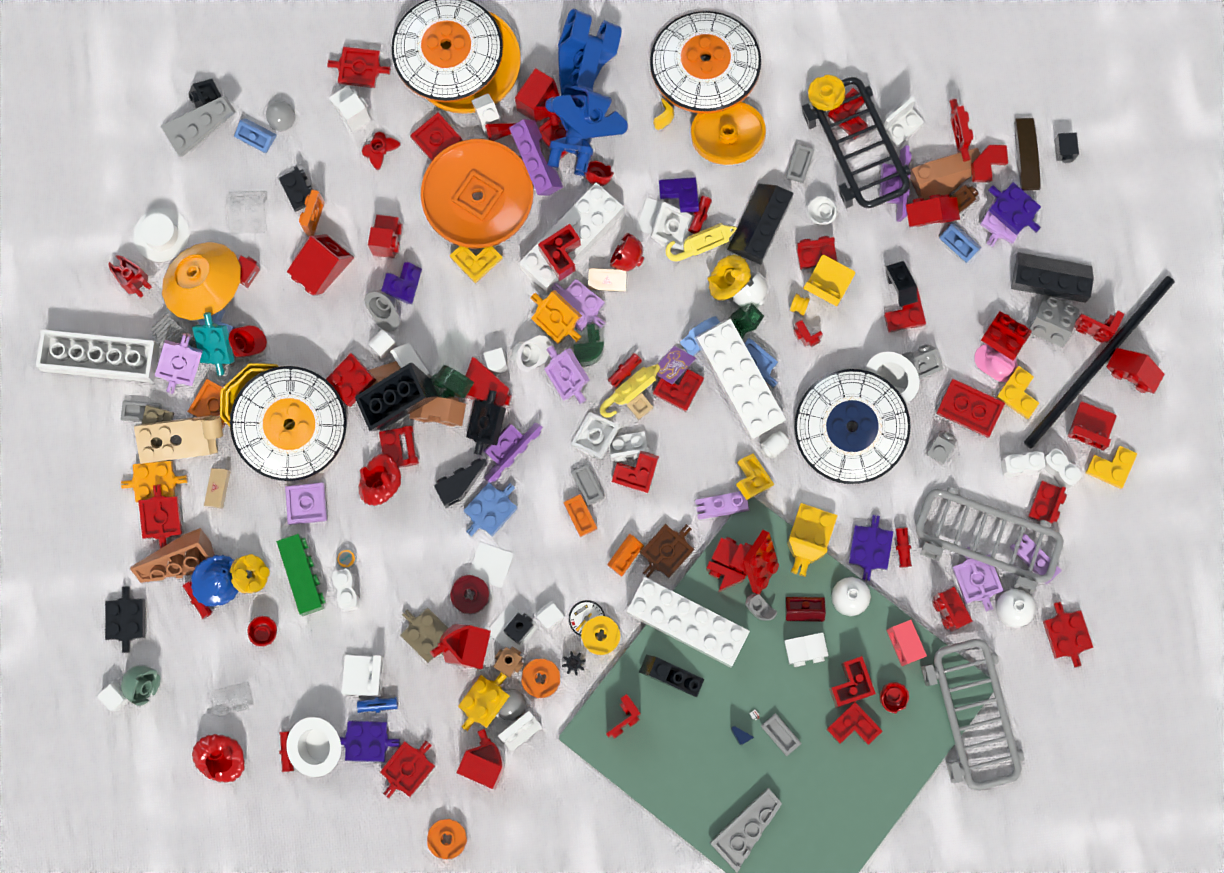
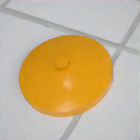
M743 102L717 113H698L691 126V140L695 150L706 160L722 165L739 164L751 159L761 150L766 138V126L763 117L755 108Z

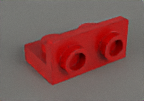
M822 236L818 240L803 239L800 243H797L796 251L800 270L816 267L822 255L837 261L834 245L835 237Z
M1041 481L1028 518L1039 522L1045 520L1051 524L1057 522L1060 516L1059 506L1064 504L1067 497L1065 493L1066 487L1062 486L1060 488Z

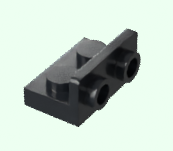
M213 79L192 84L188 93L189 99L194 103L196 109L222 97Z
M296 165L294 166V171L278 178L295 212L306 207V197L313 190L312 186H307L305 182L308 178L304 170H299Z

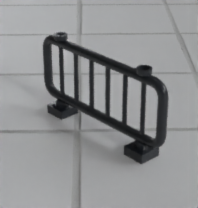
M849 77L842 80L844 87L851 84L856 85L860 93L845 99L842 104L862 96L867 109L832 124H829L824 114L826 111L819 110L814 106L811 109L809 103L802 106V114L809 129L816 127V119H819L850 188H847L846 183L838 185L839 194L845 208L853 206L854 198L860 206L873 208L904 195L910 187L908 176L911 175L907 164L902 165L870 98L873 96L870 85L865 87L859 78ZM868 112L870 113L875 125L836 140L831 129L832 127ZM877 128L882 141L846 156L843 155L839 143ZM882 144L885 145L890 155L889 157L851 172L846 159ZM892 160L897 173L863 187H858L853 175ZM894 177H900L902 181L901 188L870 201L863 198L861 191Z

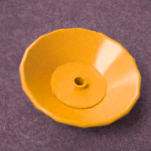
M214 242L195 244L181 252L169 265L163 278L162 296L167 308L177 317L188 320L204 319L203 313L211 312L212 316L221 311L232 300L240 284L241 266L236 254L227 246Z

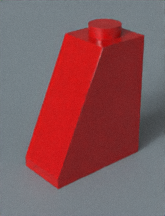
M472 357L460 389V395L474 401L483 402L487 401L489 390L497 392L494 403L504 408L509 406L512 399L509 388L481 362Z

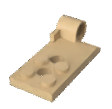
M212 415L134 426L140 464L218 453L216 439L223 437L221 417ZM171 436H180L182 442L174 444L171 441ZM158 437L162 440V445L156 447L152 444L151 440Z

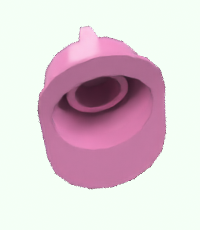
M987 344L980 346L974 355L977 367L999 382H1007L1018 366L1016 359L1014 361Z

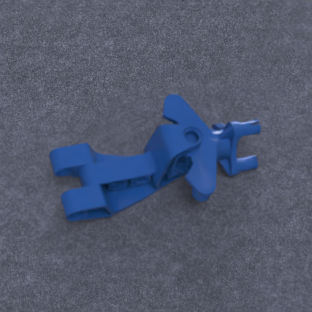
M571 9L558 43L561 96L551 97L545 103V107L549 112L555 113L560 117L566 130V137L551 141L549 147L551 151L547 165L559 168L561 154L566 151L576 155L577 163L574 174L585 177L584 172L588 171V164L594 151L590 146L592 138L622 135L628 129L627 121L617 111L605 117L612 101L611 97L593 91V85L605 63L617 54L622 28L604 20L600 25L597 36L590 35L591 15L577 9Z

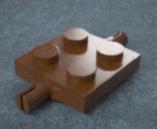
M665 524L641 550L640 554L650 564L642 572L643 575L649 578L657 570L669 579L695 549L685 539V536L692 530L690 527L688 528L687 524H685L680 532L672 530Z

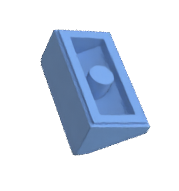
M246 118L239 121L234 135L235 138L264 153L268 152L277 134Z
M952 223L939 237L966 263L981 249V246L955 223Z

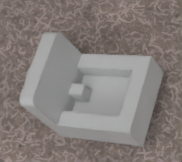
M940 431L927 455L944 464L957 439L947 431Z

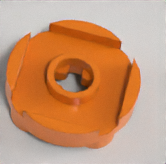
M532 660L524 667L521 677L522 686L531 696L547 698L557 691L560 685V672L557 666L549 660ZM539 673L546 675L545 683L543 684L536 682L537 674Z
M452 819L437 821L431 826L427 836V845L434 856L442 859H453L464 851L467 844V835L464 827L459 822ZM444 834L452 836L450 839L451 844L442 843Z

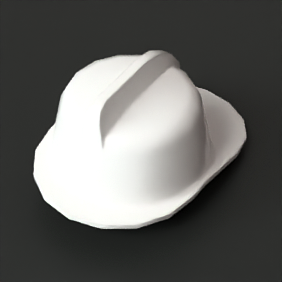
M535 336L527 341L517 343L512 355H510V359L517 364L521 371H530L548 360L550 355L546 349L552 346L546 336Z

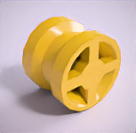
M796 293L790 311H797L800 315L804 316L810 298H802L800 294Z

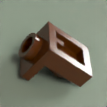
M966 184L950 196L957 197L959 214L974 202L980 200L977 196L979 195L978 190L973 185L970 187Z

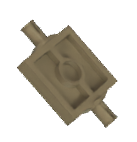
M429 608L417 617L407 609L405 612L410 618L405 613L402 616L410 624L400 636L429 663L434 658L430 651L437 647L441 636L448 627Z

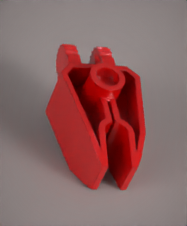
M116 255L115 257L120 261V266L123 270L109 262L110 271L128 294L136 293L142 298L144 295L139 289L142 286L149 290L152 288L147 282L148 275L130 260Z

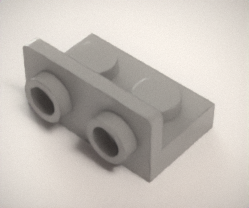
M925 344L920 346L915 352L902 354L916 368L919 380L944 369L937 348L932 345Z

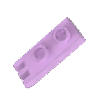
M741 491L695 500L696 505H704L696 507L697 512H705L697 515L699 520L750 511L748 500L745 499Z
M1023 534L1017 555L1030 567L1036 544L1026 534ZM1012 544V545L1010 546V548H1011L1013 551H1014V548H1015V544ZM1039 549L1032 571L1036 574L1044 575L1047 572L1051 559L1041 549ZM1057 566L1052 579L1044 583L1046 585L1049 584L1062 570Z

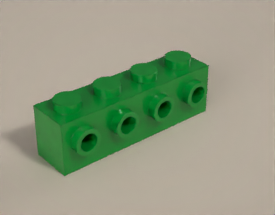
M295 534L276 541L299 615L305 616L325 609L324 603H326L323 592H319L318 589L320 580L318 575L313 573L312 567H314V562L311 555L308 556L306 549L309 547L306 538H302L300 534Z

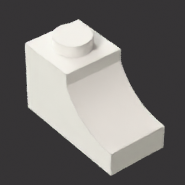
M489 94L471 100L483 132L487 135L486 124H501L495 104Z

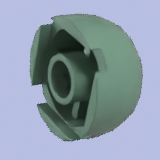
M145 665L134 666L123 675L121 682L122 693L131 703L142 706L150 701L147 698L150 697L151 693L153 696L156 694L161 678L157 671Z

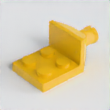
M800 503L787 542L789 550L795 558L793 568L791 569L792 573L797 574L801 566L799 575L806 577L810 563L812 564L825 556L838 515Z

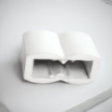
M1055 448L1044 458L1046 465L1044 469L1054 475L1060 486L1069 489L1082 477L1080 470L1074 464L1069 463L1066 455L1059 449Z
M1038 451L1029 452L1026 455L1012 454L1001 461L1003 475L1007 477L1018 476L1021 473L1035 474L1046 467L1044 453Z
M347 568L334 571L332 580L335 588L338 590L337 601L339 606L345 612L358 609L360 599L358 593L354 590V575Z
M823 633L784 641L789 665L794 664V667L806 665L805 661L813 660V663L825 661L824 657H828Z

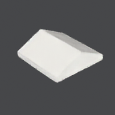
M662 202L650 237L663 246H667L671 241H675L671 248L684 251V241L689 236L690 232L688 229L694 216L687 212L680 213V209Z
M410 343L390 351L401 368L409 363H413L432 379Z
M589 412L571 445L592 457L602 459L620 425Z

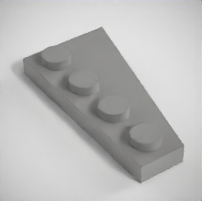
M222 96L161 125V128L178 156L183 157L236 111L228 98Z
M769 788L762 792L709 842L736 873H738L741 868L740 866L747 859L751 849L760 839L762 832L782 805Z

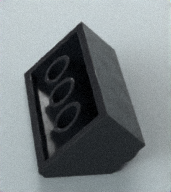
M758 184L727 250L762 265L791 204L794 193L777 185Z
M1017 252L1011 289L1086 303L1091 298L1094 281L1093 267Z
M409 363L355 396V399L369 431H377L387 428L439 396L432 380L415 364Z

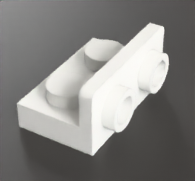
M645 431L615 436L609 445L610 458L615 463L626 462L627 458L633 457L634 460H638L640 451L649 453Z
M528 711L499 734L498 737L510 751H514L540 730L542 726L532 713Z

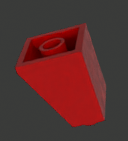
M327 234L310 236L287 270V273L291 275L293 281L302 284L305 287V291L309 294H323L351 263L354 256Z

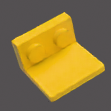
M822 255L803 289L838 306L856 272L826 255Z

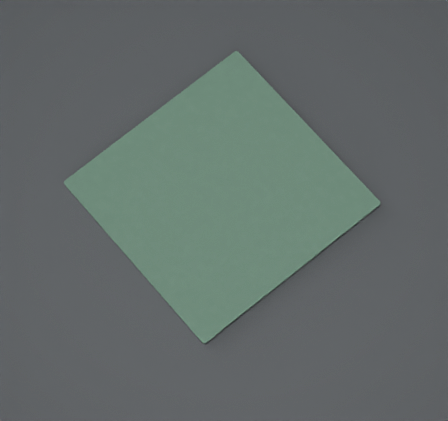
M752 497L748 500L750 511L732 514L673 590V592L750 631L733 666L730 668L646 624L560 734L559 740L725 873L736 872L709 842L767 788L780 800L782 805L762 832L760 839L751 849L749 856L740 866L741 868L738 873H859L955 745L939 680L937 679L938 684L926 686L921 666L933 664L935 668V653L940 648L948 645L867 583L871 599L866 610L855 616H846L839 613L831 599L834 586L843 578L859 577L828 553L812 564L810 563L806 577L799 575L801 566L797 574L792 573L791 569L793 568L795 558L792 556L787 542L793 526L755 497ZM762 530L770 532L779 567L777 572L769 579L768 586L761 591L760 596L769 606L777 611L774 619L760 620L746 607L747 597L754 593L752 592L748 575L743 582L719 592L724 577L720 576L719 579L709 575V571H706V568L721 537L724 539L726 537L737 541L736 545H740V543L743 545L745 543L753 545ZM786 597H825V621H786ZM912 620L927 656L901 666L886 630ZM818 633L824 634L828 657H824L825 661L813 663V660L805 661L806 665L794 667V664L789 665L784 644L785 640ZM957 652L949 653L942 657L944 669L970 663ZM646 654L658 657L703 678L704 682L698 696L694 697L639 673ZM862 656L876 694L855 702L883 732L869 745L855 731L839 744L826 729L854 702L836 708L829 689L847 683L841 664ZM976 666L945 673L949 688L990 678ZM890 682L901 683L909 691V701L906 708L897 713L885 710L880 703L879 693L883 686ZM991 682L950 692L953 706L956 708L987 700L993 694ZM627 694L641 713V716L638 717L640 721L632 727L629 725L625 726L622 729L624 732L615 739L613 736L608 738L607 732L631 716L630 713L626 715L620 707L622 703L620 698ZM984 705L956 711L955 714L959 727L969 725ZM756 710L759 713V719H752L749 713ZM775 713L802 743L787 757L761 727ZM736 726L754 738L743 745H739L731 728Z

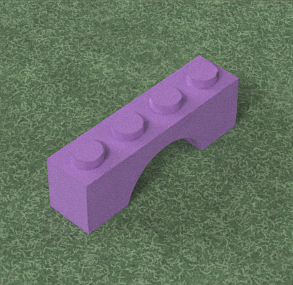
M523 119L511 126L509 129L537 195L550 196L562 189L563 185L557 171L547 165V161L540 150L539 141L542 135L536 121Z

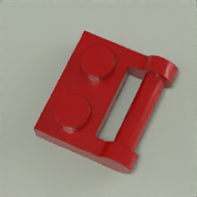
M413 426L379 432L382 454L392 456L398 468L419 464L412 435L414 432ZM399 435H405L408 459L405 460L403 459Z

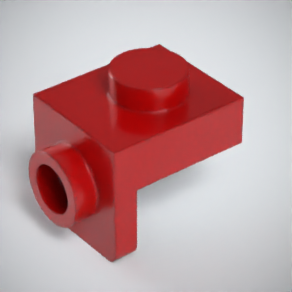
M803 320L795 323L794 335L797 340L801 339L805 347L808 345L812 347L821 342L820 339L823 336L821 331L811 336Z

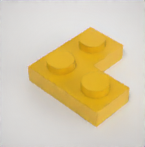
M459 246L449 255L475 284L503 259L492 246L484 248L477 256L468 248Z
M1017 366L996 398L1024 418L1029 419L1039 405L1038 401L1024 392L1034 376L1020 366Z
M1118 446L1112 462L1093 455L1086 474L1122 489L1138 453Z
M754 453L737 462L747 478L739 481L736 486L746 500L775 485Z

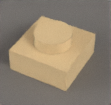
M642 393L627 404V407L638 421L654 408Z

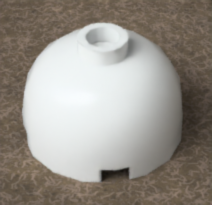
M755 272L751 275L747 285L735 296L731 297V299L740 307L752 308L756 305L758 308L766 301L764 297L768 291L767 282L759 272Z
M843 578L837 582L832 590V603L835 609L842 615H859L869 606L871 599L870 589L859 578Z
M1010 589L999 596L996 602V613L1003 624L1018 628L1032 621L1036 613V603L1031 594L1024 590Z

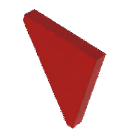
M516 123L486 124L485 128L488 139L496 141L511 135L512 133L509 128Z

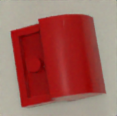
M999 311L981 341L1014 361L1032 331L1025 325L1012 319L1009 315Z

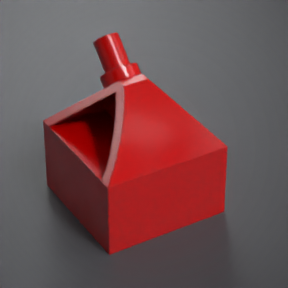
M535 68L515 97L517 111L536 122L549 117L552 126L559 125L558 115L549 112L545 107V103L549 98L559 96L555 80Z
M454 624L444 632L437 647L432 649L430 653L434 658L443 653L445 663L466 668L483 669L491 630L472 625Z
M485 729L478 731L481 740L479 742L480 746L466 750L456 773L496 790L505 769L504 760L496 744L491 741V738H488Z

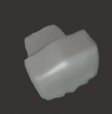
M753 593L747 597L745 605L756 618L767 621L776 617L777 611L769 606L760 595Z

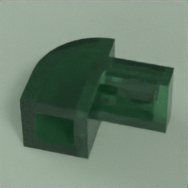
M751 303L736 310L728 319H731L741 339H743L747 332L757 329L764 315Z
M587 324L589 343L574 344V354L582 367L597 363L604 353V342H596L600 341L599 329L595 330V324Z
M446 365L442 366L434 379V385L464 399L474 384L468 377Z

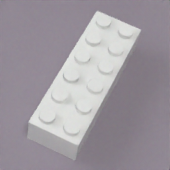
M595 183L519 262L520 269L548 294L552 287L555 286L554 284L559 282V279L540 253L538 244L568 224H571L581 240V246L568 253L573 263L576 264L624 214V206L599 184Z
M726 319L694 337L749 438L754 439L786 421L731 319Z
M41 330L35 367L42 372L154 383L160 346L152 340Z
M644 577L627 610V614L730 668L733 666L750 632Z

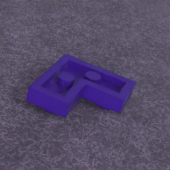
M696 177L659 180L660 199L679 198L680 213L699 211Z
M404 262L400 277L392 273H386L381 291L406 304H413L422 268L410 262Z

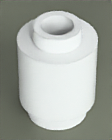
M778 431L761 444L762 449L760 451L766 458L774 459L787 447L789 440L781 431Z

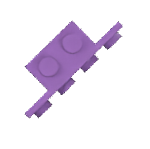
M905 145L900 150L899 156L902 165L907 164L908 167L912 156L911 152H909V145ZM883 163L881 165L880 179L897 173L894 165ZM897 176L880 183L879 197L901 188L902 181L900 177ZM910 189L904 195L887 202L897 204V222H901L907 217L906 204Z
M509 423L500 432L497 446L489 444L483 450L496 463L483 478L489 483L498 480L502 474L501 472L514 463V458L527 449V444L540 435V430L543 427L538 423H534L522 435Z

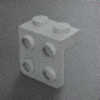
M1044 295L1038 313L1029 328L1032 331L1031 334L1063 348L1072 334L1079 309L1055 297Z

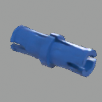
M375 697L372 700H357L358 713L371 711L380 713L382 710L398 709L397 697L383 699Z

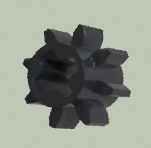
M570 651L571 656L569 658L563 657L566 660V664H563L562 667H568L567 674L573 671L578 676L577 671L579 669L585 670L582 667V663H585L586 660H580L581 653L575 656ZM574 658L576 661H579L575 669L569 666V663L572 662L571 659Z

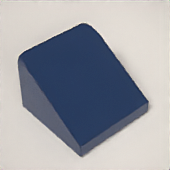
M736 726L731 728L739 745H743L754 738Z

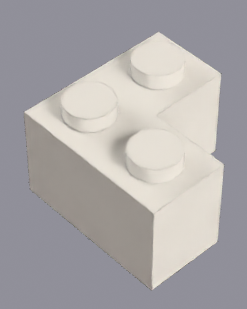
M347 85L329 97L332 105L352 133L371 121L368 115L371 113L363 97L360 98L355 89L351 90Z

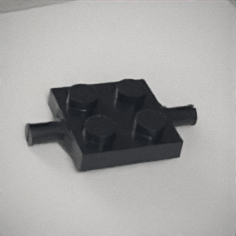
M489 390L487 401L475 400L466 437L476 442L474 454L482 455L484 444L496 446L498 444L506 408L494 403L497 394L495 391Z
M123 586L121 587L122 598L105 601V640L122 641L121 653H130V641L145 638V599L130 598V587Z

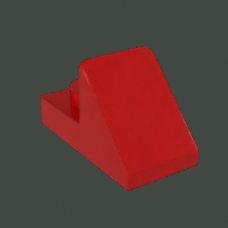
M709 561L706 568L710 576L718 579L720 576L724 577L719 592L743 582L746 577L744 574Z

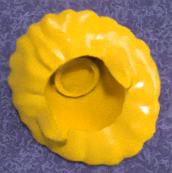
M728 255L721 259L714 267L711 276L707 278L710 295L718 301L727 300L735 296L747 285L751 278V271L744 258L737 255Z

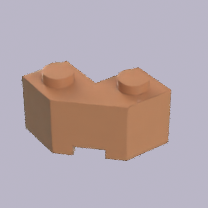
M437 397L410 413L409 418L423 423L437 422L449 427L462 426L466 404L459 402V399L455 397Z

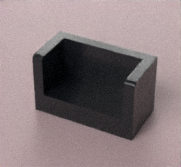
M901 261L886 266L888 284H893L898 294L899 306L902 307L918 302L917 285L905 262Z

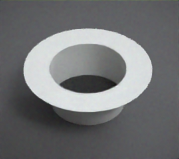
M157 208L147 212L139 219L134 229V243L137 250L142 256L155 262H165L176 258L183 252L189 240V228L186 220L181 214L168 208Z
M881 352L869 360L866 371L873 372L888 380L899 391L905 403H908L916 396L919 389V376L914 365L906 357L895 352Z
M309 717L302 719L291 729L287 738V753L292 765L299 772L307 776L319 777L329 773L338 763L341 754V742L336 730L330 723L320 718Z

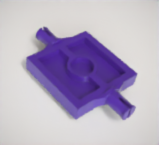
M1014 182L1002 192L994 185L989 188L988 191L996 199L988 211L1014 234L1017 235L1027 226L1035 233L1040 230L1041 227L1033 219L1041 206Z
M872 515L871 526L855 525L849 564L857 565L864 569L862 577L864 581L866 580L867 573V581H870L872 570H888L894 531L879 528L880 516L878 515L876 523V515Z
M348 721L345 737H339L341 745H344L346 750L345 761L385 763L388 746L400 747V739H389L387 722Z

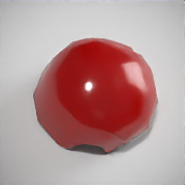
M596 160L589 162L588 171L584 172L586 179L591 185L597 183L600 186L607 185L614 172H611L610 165L606 166L604 163Z
M267 616L254 618L247 629L248 638L256 646L265 647L272 644L277 635L276 623Z
M890 682L883 686L879 693L880 703L885 710L897 713L906 708L909 701V691L901 683Z

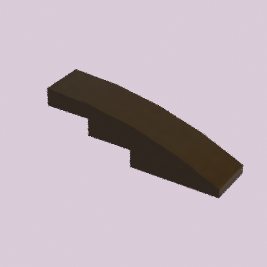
M1015 118L1017 167L1021 189L1023 191L1040 190V166L1034 118Z

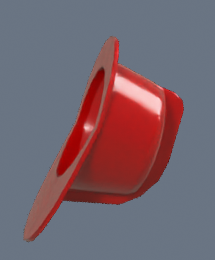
M239 327L231 330L229 333V344L235 357L259 354L266 348V336L258 327Z

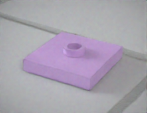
M324 482L285 486L288 525L327 521Z

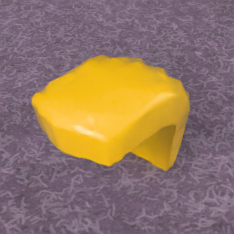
M663 98L661 100L665 111L655 117L653 121L656 130L669 125L675 114L673 107Z

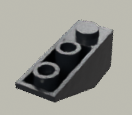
M476 459L470 463V467L466 469L463 467L453 472L454 475L448 478L445 476L436 481L437 484L433 486L445 508L464 499L488 465L485 459Z
M647 654L639 670V673L694 697L698 696L704 679L658 657Z

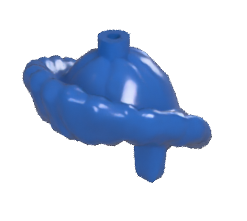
M214 555L203 560L195 567L191 577V588L193 596L199 603L205 606H220L229 603L236 597L239 591L233 586L231 579H233L232 573H230L231 565L235 560L230 556Z

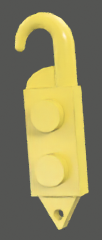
M720 223L693 234L685 239L684 251L676 255L671 253V247L675 244V241H671L666 246V256L675 262L693 255L696 256L729 242V238L737 228Z
M656 364L647 368L642 367L601 404L600 414L605 418L614 416L617 412L607 413V408L613 403L623 405L632 401L656 381L655 377L660 366Z

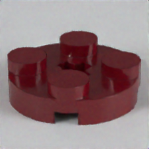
M465 575L455 581L450 598L454 607L462 613L476 614L482 611L489 603V588L481 578ZM469 589L471 592L475 591L474 599L472 600L465 598Z

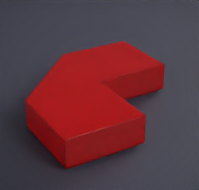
M989 145L971 164L972 182L990 183L993 181L991 165L1008 164L1007 145Z

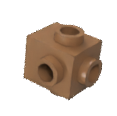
M513 646L510 649L507 647L504 650L500 649L495 657L497 661L493 667L509 678H512L514 673H519L524 665L522 662L523 657L520 656L522 652ZM512 658V662L507 664V659Z

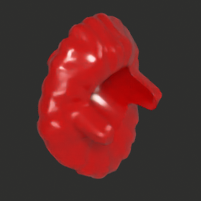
M378 454L368 462L366 467L360 469L361 479L358 488L360 498L365 504L377 506L387 502L401 485L400 469L394 458L388 454Z
M207 735L196 742V745L193 747L192 760L195 763V767L208 779L226 783L233 782L241 777L245 768L244 753L235 739L224 735Z

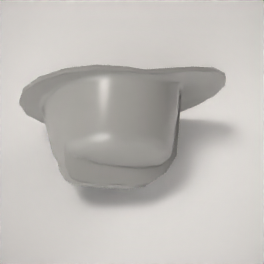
M382 289L378 292H369L365 296L364 301L377 325L385 331L396 330L400 324V318L395 309L396 299L382 292Z

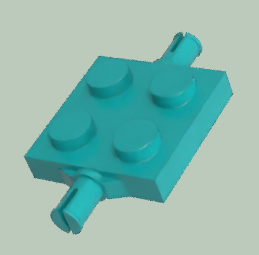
M211 312L203 313L205 325L192 327L197 349L202 350L200 363L215 365L217 376L225 374L223 364L235 362L233 351L229 344L227 325L213 323Z

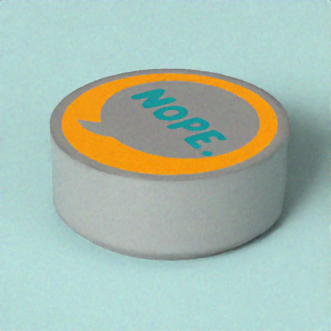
M344 549L338 553L336 560L341 568L350 569L355 566L357 557L353 551Z

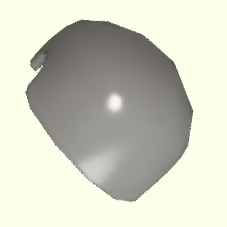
M275 101L267 107L266 118L272 129L285 131L292 127L295 115L290 104L285 101Z
M508 689L504 692L510 695V697L497 714L504 720L513 721L525 711L526 700L524 695L518 690Z

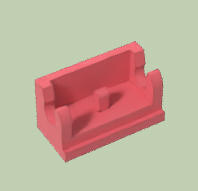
M912 620L886 630L901 666L927 656Z

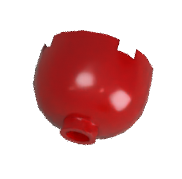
M626 233L621 239L624 243L616 247L611 257L610 266L628 272L636 266L640 267L645 257L642 256L644 250L640 240L632 234Z

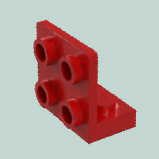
M1117 311L1114 315L1110 314L1104 324L1081 314L1076 319L1074 327L1079 333H1087L1093 336V339L1096 341L1107 343L1115 335L1125 313Z
M1080 402L1067 437L1104 451L1110 445L1111 439H1109L1117 415L1085 402Z
M955 587L940 592L933 597L934 601L932 604L937 612L940 611L943 617L941 621L946 630L949 629L950 632H953L972 622Z
M627 694L620 698L622 701L620 707L626 715L630 713L631 716L607 732L608 738L613 736L615 739L624 732L622 729L625 726L629 725L632 727L640 721L638 717L641 716V713Z

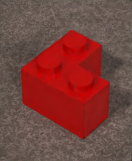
M949 194L931 195L928 200H924V198L913 199V203L906 204L909 227L960 220L957 197H950Z
M376 214L375 225L370 228L368 247L373 256L395 258L396 253H399L400 242H398V237L403 232V224H401L399 217Z
M568 224L538 244L540 253L559 281L576 271L575 264L568 253L581 246V240L571 224Z
M1116 348L1106 366L1114 378L1122 380V378L1127 379L1141 393L1150 392L1154 394L1165 375L1148 355L1121 348Z
M721 537L711 561L747 576L743 559L752 545L748 543L736 545L737 541L729 537L724 539Z
M862 656L843 662L841 665L847 683L829 689L836 708L876 694Z

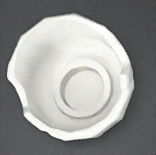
M817 196L807 206V214L814 223L828 225L837 216V206L832 199L825 196Z

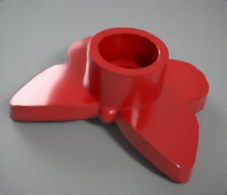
M377 132L370 144L363 147L362 154L364 157H370L373 167L376 170H380L384 154L397 149L401 144L393 138H386L383 132Z

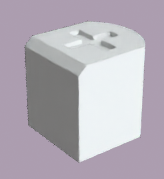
M383 329L367 343L382 360L397 346L396 342Z
M502 348L484 352L486 364L491 373L499 375L506 371L507 364Z
M552 600L535 613L547 630H551L565 619Z
M116 682L109 684L97 696L110 711L118 712L129 701L124 697L121 687Z

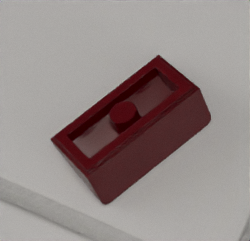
M786 597V621H825V597Z

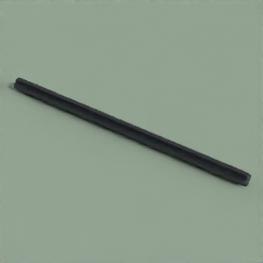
M1170 276L1164 278L1024 441L1028 448L1031 449L1114 354L1116 348L1121 346L1175 283L1173 278Z

